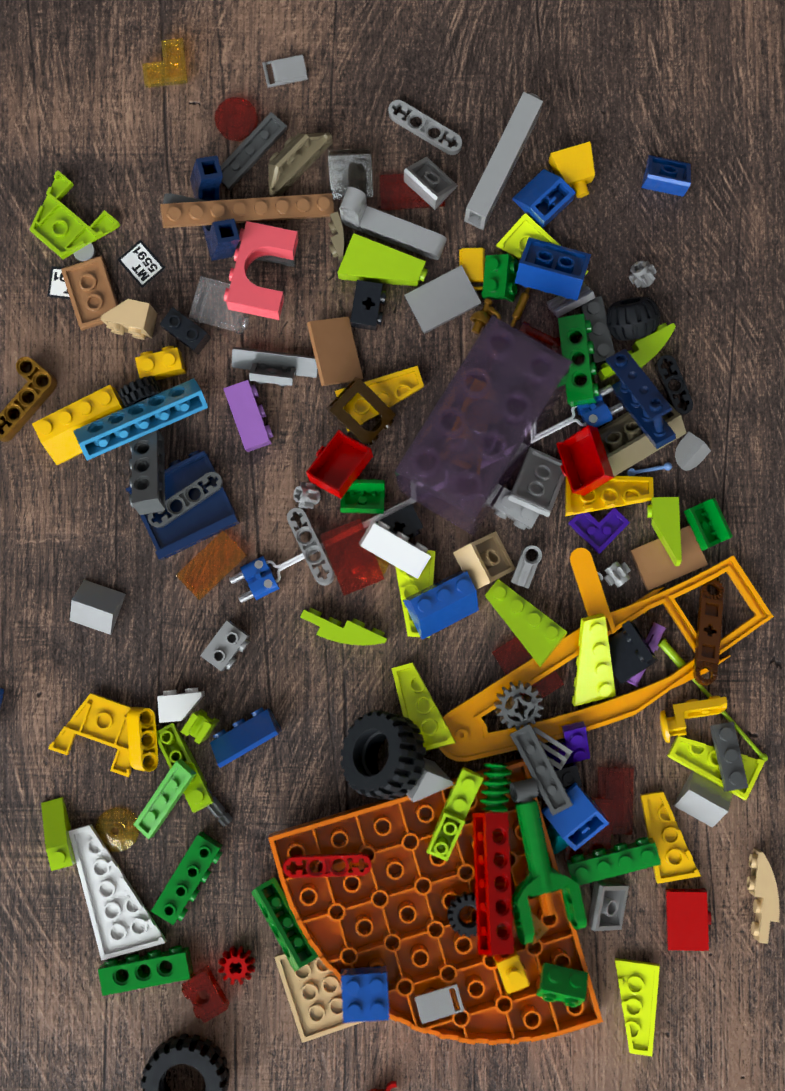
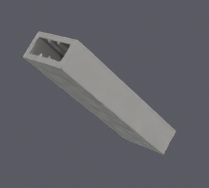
M523 92L466 207L464 221L481 230H484L539 118L543 101L536 94Z

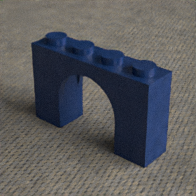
M217 155L197 158L195 160L190 182L196 199L206 201L220 200L219 187L223 174ZM235 219L216 221L212 225L202 226L211 261L232 257L240 240Z

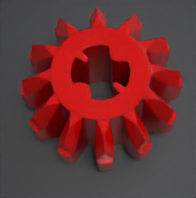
M231 946L230 952L225 950L222 953L224 958H220L218 961L221 965L218 970L219 973H226L223 980L226 981L228 978H231V985H234L236 979L240 985L244 983V978L250 980L252 977L251 973L255 972L256 969L252 965L256 959L254 957L248 958L251 951L247 950L244 953L243 946H240L238 951H236L234 946ZM238 962L241 964L240 967H239V966H238L237 968H234V967H233V965H234V964H237Z

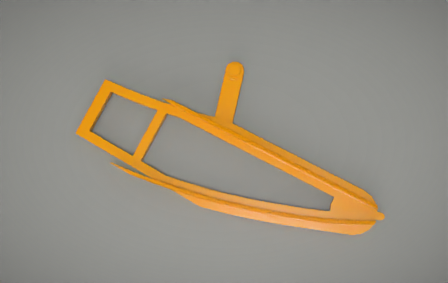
M577 548L570 554V563L587 616L602 613L606 618L608 636L622 628V625L627 621H632L646 611L663 604L695 653L697 633L674 598L709 582L725 572L731 578L754 616L721 638L719 655L774 617L734 555L662 592L659 591L664 587L652 590L632 604L610 612L590 551L585 548ZM580 627L563 638L541 667L534 658H531L447 712L443 719L456 743L440 747V751L447 758L454 761L467 762L518 750L510 735L518 731L515 727L488 732L482 717L496 709L494 702L500 701L496 695L497 693H504L502 690L503 686L509 689L510 682L517 686L518 681H521L524 686L527 683L533 685L579 655ZM727 655L724 658L720 659L719 664L725 661L731 655ZM695 657L671 675L654 683L604 702L536 721V724L528 723V725L531 724L533 728L536 727L555 740L564 738L562 730L564 725L584 721L586 731L636 715L669 690L694 679ZM705 668L700 669V675L709 672V670ZM536 733L540 741H542L543 743L549 742L548 740H546L545 738L541 737Z

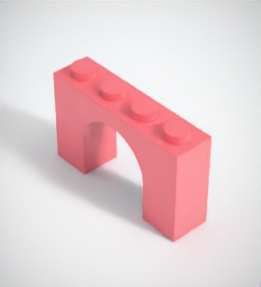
M246 221L245 228L240 230L239 241H241L240 248L235 250L234 261H236L235 268L230 270L229 281H231L230 288L225 290L224 301L227 302L228 310L280 320L284 303L283 292L254 285L249 281L246 273L249 265L255 259L262 256H275L294 260L299 241L298 232Z

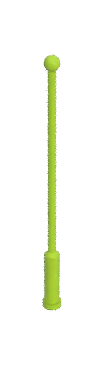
M666 638L659 641L657 646L668 655L678 668L686 664L669 645ZM692 679L707 698L712 696L703 685ZM723 711L722 715L729 722H734L737 732L759 755V759L766 762L768 760L767 754L762 753L727 712Z

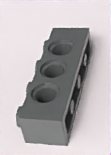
M156 430L129 442L132 459L129 460L132 470V476L129 477V483L132 488L129 501L131 507L135 508L139 515L165 510L164 438L160 431Z

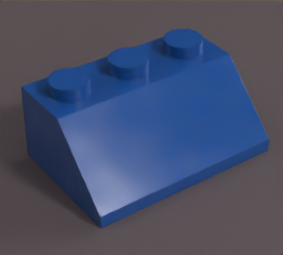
M529 237L519 262L515 284L577 301L591 254Z
M459 571L403 600L422 640L479 611L477 591L467 571Z
M263 707L251 713L253 718L246 722L242 718L232 724L234 729L227 733L223 729L213 735L215 740L211 741L210 745L219 768L268 741L282 731L270 708L264 711Z

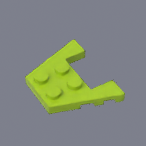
M57 170L54 175L53 184L46 192L47 197L43 205H40L29 230L61 259H65L88 244L119 228L120 223L105 210L90 226L83 222L60 202L74 185Z

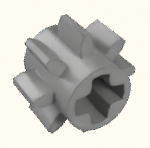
M638 261L632 265L630 269L632 274L628 277L637 288H646L654 282V274L657 271L653 264L650 265L649 261Z
M301 482L300 486L295 488L293 497L295 502H299V508L313 509L314 505L319 503L321 494L318 489H315L316 485L313 483Z
M615 561L604 570L607 574L604 579L609 586L615 584L618 588L630 579L627 573L631 569L625 562L620 564L618 561Z

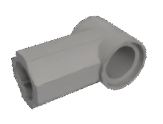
M527 545L521 550L520 559L511 579L512 583L529 589L537 565L542 559L541 550L533 545ZM529 549H534L537 553V557L533 561H528L526 558V552Z

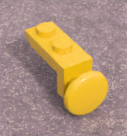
M711 696L707 700L690 699L685 703L673 704V717H666L665 710L660 711V726L665 742L670 743V736L687 735L685 719L717 715L727 709V698Z

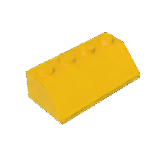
M108 385L32 423L44 448L56 465H59L83 453L73 430L122 410L125 407L117 390L113 386Z

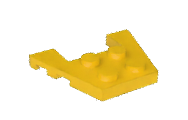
M90 693L74 713L71 720L60 731L57 738L49 745L48 749L69 755L76 734L117 748L110 771L130 777L131 765L127 713L133 707Z

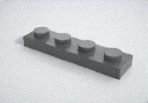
M272 112L220 166L223 174L221 183L229 191L288 129Z
M531 724L510 734L551 814L555 815L573 806Z

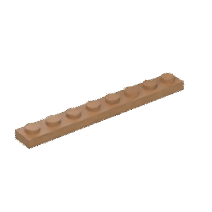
M332 193L160 205L163 228L212 225L213 222L233 218L235 223H246V221L261 222L330 217V214L335 212Z

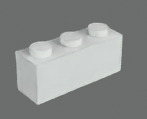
M380 520L378 523L372 521L359 542L360 546L418 579L431 558V555L427 553L428 548L418 542L416 545L408 542V536L399 531L397 534L389 530L390 526Z

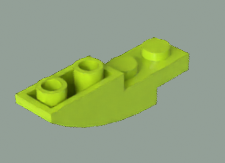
M663 323L657 327L656 332L646 337L635 339L636 342L632 345L634 353L632 350L628 351V353L640 368L644 367L663 348L676 327L674 323L668 326L666 323ZM607 362L601 365L602 369L598 372L601 381L615 375V372Z
M311 607L309 611L304 609L300 618L320 627L316 635L338 643L376 645L385 643L387 638L383 637L385 632L374 627L370 631L364 628L365 623L353 618L352 622L347 620L345 626L341 627V621L332 617L329 620L321 617L322 612Z
M171 723L158 730L157 742L169 768L171 769L177 760L182 759L196 772V775L184 791L192 812L196 813L214 803L206 786L207 782L175 724Z
M462 767L440 814L426 853L448 861L464 826L468 811L483 781V775Z

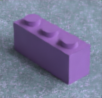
M249 380L223 388L245 450L250 452L272 444L270 438L273 437L270 425L265 426L263 418L266 417L262 404L258 405L256 397H259L255 384L251 385Z

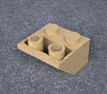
M127 299L101 316V320L107 325V328L112 329V333L124 335V332L132 334L134 338L145 340V337L152 338L158 313L150 303Z

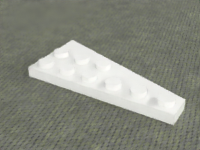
M92 824L69 830L101 961L166 943V938Z

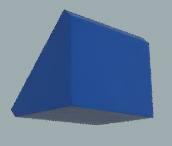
M649 155L641 188L683 197L691 185V164Z

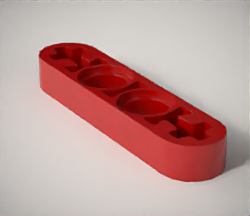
M365 853L293 855L284 861L283 871L290 878L362 876L369 873L372 863L370 857ZM348 858H352V863H358L359 859L362 858L368 865H365L363 870H359V866H352L353 871H348ZM342 859L345 862V868L342 871L334 870L332 867L334 860ZM302 860H307L306 873H303V868H296V872H291V869L287 868L291 861H295L296 865H303ZM313 860L322 862L323 868L319 872H313L310 869L309 865Z

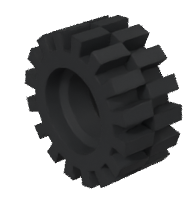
M152 376L143 377L141 380L137 379L135 382L132 381L129 385L123 386L124 388L118 391L125 408L161 393L155 378Z
M463 892V895L459 896L458 894L454 900L450 901L447 917L450 926L459 935H465L466 937H470V935L477 936V917L470 923L463 922L459 917L461 909L465 906H472L476 909V895L472 892L470 894Z

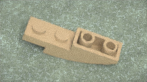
M753 848V854L749 856L751 875L747 877V889L749 893L757 897L753 903V911L756 914L755 922L751 924V934L759 943L768 944L770 921L779 922V895L774 873L765 854L759 849Z

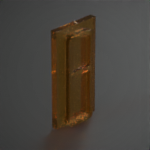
M222 531L176 576L198 600H201L247 555L239 548L236 542Z

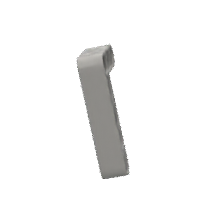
M354 187L347 188L339 208L341 222L344 225L434 260L440 259L447 241L445 236L367 206L366 194L363 191Z

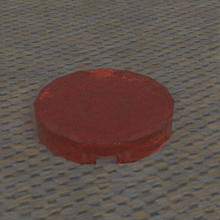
M232 97L226 99L219 104L215 111L217 129L223 137L231 141L244 140L243 138L248 137L257 127L258 118L255 108L244 98Z

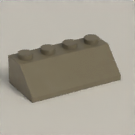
M672 407V411L662 415L675 432L676 439L686 434L681 414ZM629 412L598 429L614 476L671 443L669 442L656 449Z

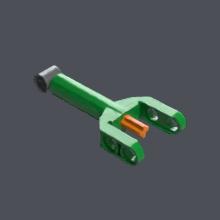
M528 778L511 782L509 784L510 796L515 803L518 802L515 807L529 870L526 878L517 885L512 894V912L520 943L522 945L532 943L535 935L528 896H539L542 915L551 916L556 913L552 892L562 890L567 919L575 930L585 928L587 920L579 884L551 867L538 802L533 799L538 796V787L535 780Z

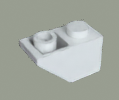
M187 688L185 693L178 694L176 690L163 691V695L157 696L159 723L186 719L205 696L204 691L198 692V688Z

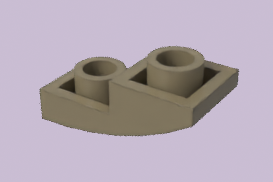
M338 211L330 214L331 222L328 223L334 235L330 237L331 245H329V249L333 258L338 257L339 262H342L345 255V238L342 222Z

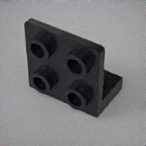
M631 621L622 625L624 630L608 640L612 670L620 683L628 681L658 661L637 626Z

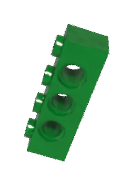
M584 313L558 318L567 402L571 407L597 403L596 396H600L598 383H594L597 367L596 363L592 362L591 354L595 353L593 341H589V333H592L591 321L586 319ZM575 336H582L579 343H572V339ZM577 357H585L583 363L574 364ZM586 377L587 382L584 385H577L579 378Z
M273 877L256 887L251 893L294 972L318 958L319 956L308 943L292 910H290L287 898L276 878Z
M182 945L170 947L169 951L161 952L160 949L152 950L144 956L131 954L126 956L124 960L117 961V958L107 959L98 969L102 996L188 980L194 973L189 947L182 948ZM167 960L171 962L172 969H166L162 961ZM141 965L149 966L151 972L144 973L141 970ZM119 969H125L129 977H122Z

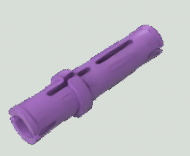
M653 622L646 638V642L653 652L658 650L659 646L657 645L667 629ZM645 670L626 682L638 687Z

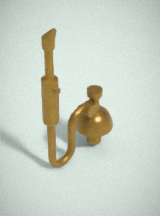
M527 287L525 292H522L512 315L513 320L502 342L495 340V334L501 323V315L493 307H489L493 303L490 299L484 300L485 304L482 311H476L471 315L470 320L474 322L471 331L479 334L482 327L490 326V316L496 315L497 321L491 333V341L496 346H504L510 338L516 321L521 318L530 297L529 291L531 288Z

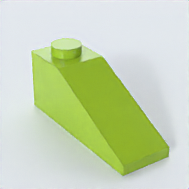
M652 497L650 505H647V518H651V525L673 564L680 566L682 553L679 497Z
M60 797L42 802L45 846L51 871L73 866L76 860L68 832L72 829L64 798Z

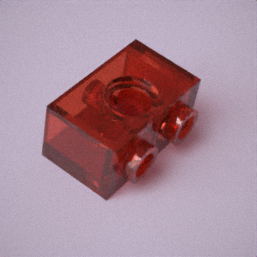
M208 965L193 973L190 979L184 980L181 984L183 995L187 1000L190 999L195 1016L198 1019L201 1018L203 1023L226 1011L230 1004ZM200 991H205V992H207L208 995H209V998H208V999H202V998L199 996V992H200Z

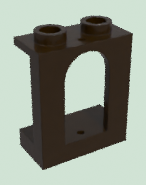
M357 377L326 408L365 446L375 443L379 438L378 433L383 428L385 430L389 428L394 422L393 418L396 416ZM357 393L381 416V421L371 431L365 430L343 408Z

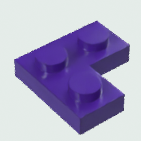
M613 508L600 522L587 512L576 514L567 524L600 554L630 522L616 508Z
M584 721L562 726L564 742L561 744L573 751L565 764L590 759ZM555 745L549 746L565 756L566 752ZM545 750L547 756H549L550 758L554 759L558 763L562 761L558 757L554 756L553 754Z

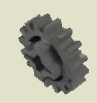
M518 681L517 686L510 682L509 689L503 686L502 690L504 693H497L496 695L500 701L494 702L496 708H499L495 713L497 716H500L499 720L501 723L506 722L508 728L514 725L516 730L520 729V725L527 726L529 722L536 724L534 718H540L541 715L538 710L543 709V705L539 703L543 699L540 695H537L539 693L536 688L532 689L530 683L524 686L521 681ZM517 699H518L519 702H520V707H519V708H520V712H519V710L517 709V708H518V705H517V704H518V701H517Z

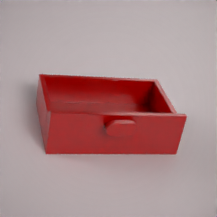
M587 425L566 440L556 443L563 463L560 467L563 475L567 476L572 493L585 496L614 478L597 427Z
M338 430L326 447L321 446L317 451V458L306 471L309 482L341 499L373 458L371 448Z
M665 889L668 950L709 951L708 925H711V911H708L706 889Z

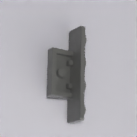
M233 347L232 367L250 370L249 381H256L259 384L272 383L279 386H292L295 375L317 377L318 369L315 356Z

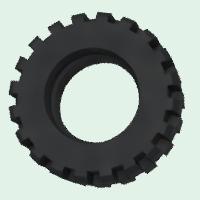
M380 710L364 714L363 717H359L354 722V726H350L347 731L348 736L344 737L343 740L344 747L341 749L340 756L343 757L341 768L345 770L343 773L346 781H349V786L361 795L385 800L402 797L408 793L407 789L411 790L416 785L415 781L420 779L422 775L421 769L425 767L424 755H426V748L423 747V743H425L423 735L419 734L420 729L418 726L404 716ZM387 738L389 757L385 767L379 772L377 754L381 744Z
M181 1034L179 1039L173 1036L168 1039L167 1043H161L151 1055L143 1070L140 1087L143 1088L142 1091H171L166 1082L165 1075L167 1070L174 1065L187 1064L195 1067L203 1075L206 1083L205 1091H227L229 1086L228 1079L230 1077L229 1069L226 1068L227 1060L225 1057H220V1048L218 1046L213 1048L211 1046L212 1041L206 1039L204 1042L200 1040L201 1036L194 1034L193 1038H188V1034Z

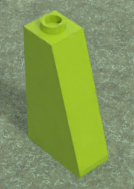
M353 233L337 274L341 280H361L418 287L420 281L424 282L428 269H425L426 261Z

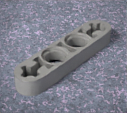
M395 100L390 103L388 109L389 117L392 121L446 154L456 155L460 152L462 139L457 133L404 101ZM402 108L403 114H394V109ZM418 117L422 120V124L419 127H413L410 124V120ZM436 128L440 131V135L437 138H432L429 136L428 131ZM453 140H455L456 146H452V148H449V143L447 141L452 142Z
M301 508L291 509L287 514V521L318 584L329 585L333 582L335 575L304 510ZM294 515L302 516L300 521L304 527L299 528L297 522L293 521L295 519ZM304 532L312 534L309 542L301 541L300 537ZM315 550L321 553L320 559L311 561L309 559L310 553ZM322 565L326 573L330 572L327 574V579L319 578L321 572L317 566Z

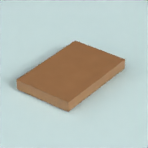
M98 256L62 268L61 272L80 330L83 331L104 324L101 316L116 307L118 302L103 257Z
M349 317L309 321L307 326L321 386L348 383L355 377L362 380L363 375Z
M690 525L680 529L682 553L680 566L673 564L659 538L630 550L647 591L708 565Z

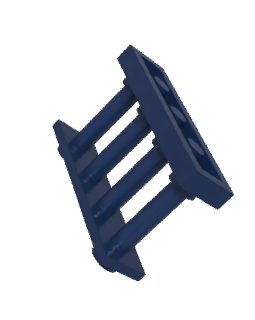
M623 349L607 358L606 362L620 379V381L611 385L613 393L654 447L658 449L676 439L675 432L662 417V415L672 411V407L628 351Z

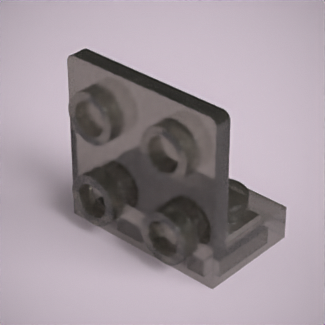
M371 148L328 150L330 192L333 199H343L348 187H354L363 191L366 194V198L373 197Z

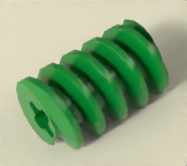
M484 763V766L489 768L490 771L483 772V775L488 777L489 780L482 781V784L488 787L486 790H481V793L487 796V798L480 800L481 803L486 805L482 809L505 812L508 810V807L502 803L508 802L509 798L503 794L509 793L510 789L504 785L511 783V780L505 776L511 775L512 771L506 768L509 765Z

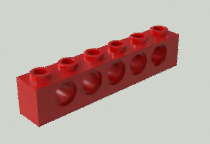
M508 812L472 813L478 954L487 956L514 954L515 941L513 937Z

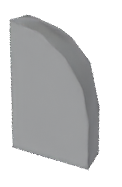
M688 432L676 448V462L681 469L685 471L692 470L705 459L711 450L704 441Z

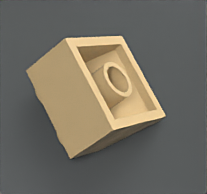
M496 531L453 552L462 571L468 572L476 590L515 570Z

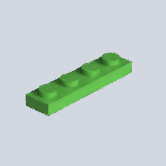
M182 759L174 763L133 824L148 840L154 837L196 775V772Z

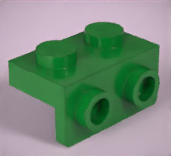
M510 254L486 255L482 290L483 299H506L509 302H514L515 295L517 294L515 279L519 266L518 259Z
M356 479L341 498L340 512L384 514L385 481L378 479Z
M715 498L684 511L702 551L732 538V533Z
M544 962L541 971L540 987L537 990L536 996L542 997L544 1001L555 1002L557 1000L564 1002L566 1006L577 1007L586 1000L588 972Z

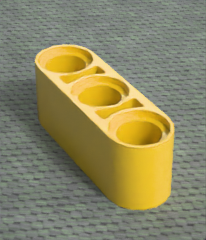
M133 707L127 713L130 765L135 770L151 772L158 766L155 713L150 708Z

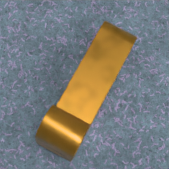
M21 357L16 363L17 372L28 382L0 413V428L2 427L4 434H1L0 431V441L8 442L13 439L57 387V381L54 376L30 357ZM32 364V370L25 373L26 365ZM48 377V384L45 387H41L42 379ZM33 393L34 400L31 403H27L28 395ZM20 410L19 418L13 420L12 415L14 411Z

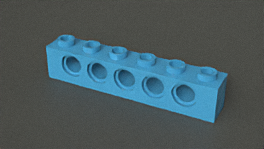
M193 378L73 430L86 460H90L208 408L202 390Z

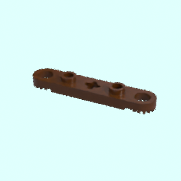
M716 579L710 580L700 588L693 676L699 684L705 686L712 684L718 676L724 587ZM707 586L715 587L717 595H710L707 592ZM707 627H710V631L714 632L710 636L704 631ZM705 668L709 670L711 674L710 679L701 677L700 669Z

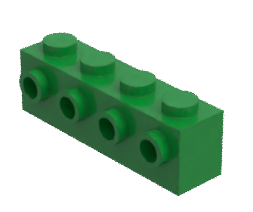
M200 831L151 912L172 925L177 920L182 921L188 911L185 908L189 900L193 902L200 892L196 888L200 882L205 883L211 874V871L208 870L212 862L217 864L223 852L220 849L223 844Z
M648 837L638 838L635 842L629 844L626 842L614 845V848L606 850L605 848H599L587 855L576 854L571 856V859H567L571 879L578 883L579 886L661 865L655 841L653 838Z

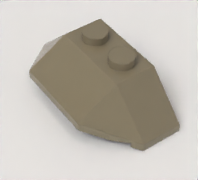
M329 132L298 133L295 137H290L286 141L284 148L280 152L272 155L268 164L270 197L282 196L333 144L332 135Z

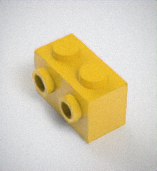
M174 346L163 347L160 352L153 353V351L143 352L140 354V357H135L140 379L152 376L155 380H161L186 373L182 353L177 347L174 348Z

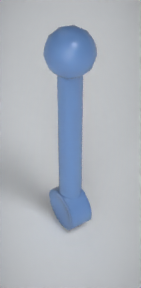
M666 462L664 465L638 470L631 468L627 471V476H635V474L662 469L669 471L672 468V464Z

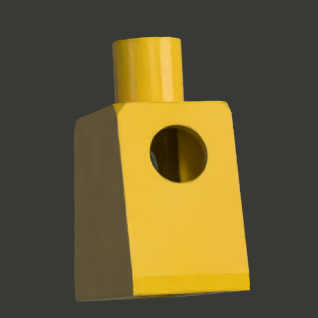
M590 141L551 153L548 161L555 175L560 176L571 188H574L577 198L587 196L589 191L586 184L591 183L595 177Z
M515 948L514 954H510L506 958H501L503 955L493 956L507 994L529 986Z

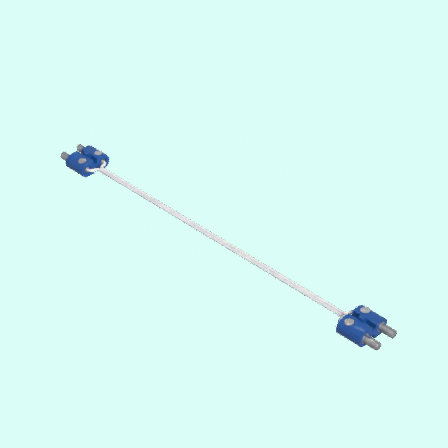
M608 385L599 390L600 396H596L597 403L572 407L571 417L481 462L480 469L573 422H577L583 427L587 425L599 427L613 420L612 415L623 410V405L619 403L608 408L606 403L603 402L602 397L613 391L612 386ZM574 409H576L577 413L581 416L583 423H581L578 419H574ZM465 470L384 511V514H378L321 543V546L325 549L368 527L372 521L377 522L469 476L472 472ZM315 550V551H312L309 556H311V555H313V554H315V553H317V552H319V551H316V550ZM301 553L280 565H276L271 560L267 561L263 555L241 566V572L229 577V580L232 584L244 578L247 581L250 591L238 596L241 603L253 597L259 600L280 589L278 582L281 579V570L305 559V557ZM269 563L272 564L273 567L279 568L277 570V579H275V576L272 573Z

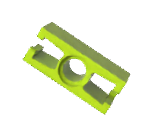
M200 709L192 713L181 733L186 736L190 734L196 738L194 740L196 743L201 744L209 738L219 720L216 718L211 719L207 716V712Z

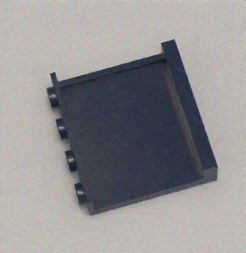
M194 451L188 455V459L182 462L179 459L169 464V468L165 469V501L206 473L216 472L205 451ZM210 477V482L205 486L202 482L199 484L204 489L205 494L209 492L206 489L208 486H217L216 481H218V478ZM131 486L126 488V492L130 493V495L132 494ZM223 486L218 492L165 527L156 528L149 523L148 514L140 515L157 550L155 553L159 560H165L240 523ZM193 488L189 492V497L192 500H197L201 495L198 488ZM174 500L171 503L173 512H179L183 507L180 500ZM165 506L166 512H164L161 515L155 513L154 515L156 518L153 521L162 523L163 521L161 518L167 514L170 518L172 517V515L167 511V508Z

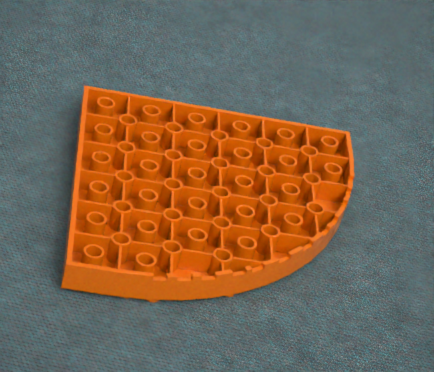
M523 758L504 763L509 765L506 768L512 771L511 775L505 776L511 782L531 778ZM487 768L476 773L483 775V772L490 771V769ZM483 775V781L489 780L488 777ZM457 778L451 779L453 784H455ZM482 783L468 811L464 826L448 861L426 853L452 786L414 803L405 794L397 799H383L269 834L268 839L290 910H292L308 943L313 947L322 963L333 972L340 982L341 969L386 966L389 1019L403 1023L415 1031L424 1034L429 1033L444 1040L446 1038L458 1040V1042L488 1043V1045L519 1044V1042L525 1041L535 1042L603 1022L577 931L567 919L562 890L552 892L556 913L551 916L542 915L539 896H528L535 929L532 943L524 945L520 943L513 917L514 948L519 956L529 986L507 994L493 956L478 954L477 936H461L450 926L447 917L450 901L454 900L458 894L459 896L463 895V892L467 894L472 892L476 895L472 813L497 812L482 809L486 805L481 803L480 800L487 798V796L482 794L481 790L488 789ZM509 792L503 794L509 798V801L502 804L508 807V810L505 812H508L509 852L511 889L513 894L517 885L526 878L529 870L515 807L518 802L515 803L512 800ZM538 802L550 864L552 868L559 872ZM365 853L370 857L372 863L369 873L362 876L290 878L283 871L284 861L293 855ZM348 858V871H353L352 866H359V870H363L364 866L368 865L362 858L359 859L358 863H352V858ZM336 859L332 863V867L336 871H342L345 868V862L342 859ZM302 860L303 865H296L295 861H291L287 868H290L291 872H296V868H303V873H306L307 860ZM313 860L309 865L313 872H319L323 868L322 862L319 860ZM472 906L463 907L459 913L460 919L465 923L474 921L476 909ZM510 954L503 955L501 958H506ZM544 962L588 972L586 1000L581 1005L569 1007L564 1002L557 1000L555 1002L544 1001L542 997L536 996L537 990L540 987L541 971ZM457 984L464 1011L422 1024L415 996ZM451 988L449 991L456 1011L460 1009L455 988Z

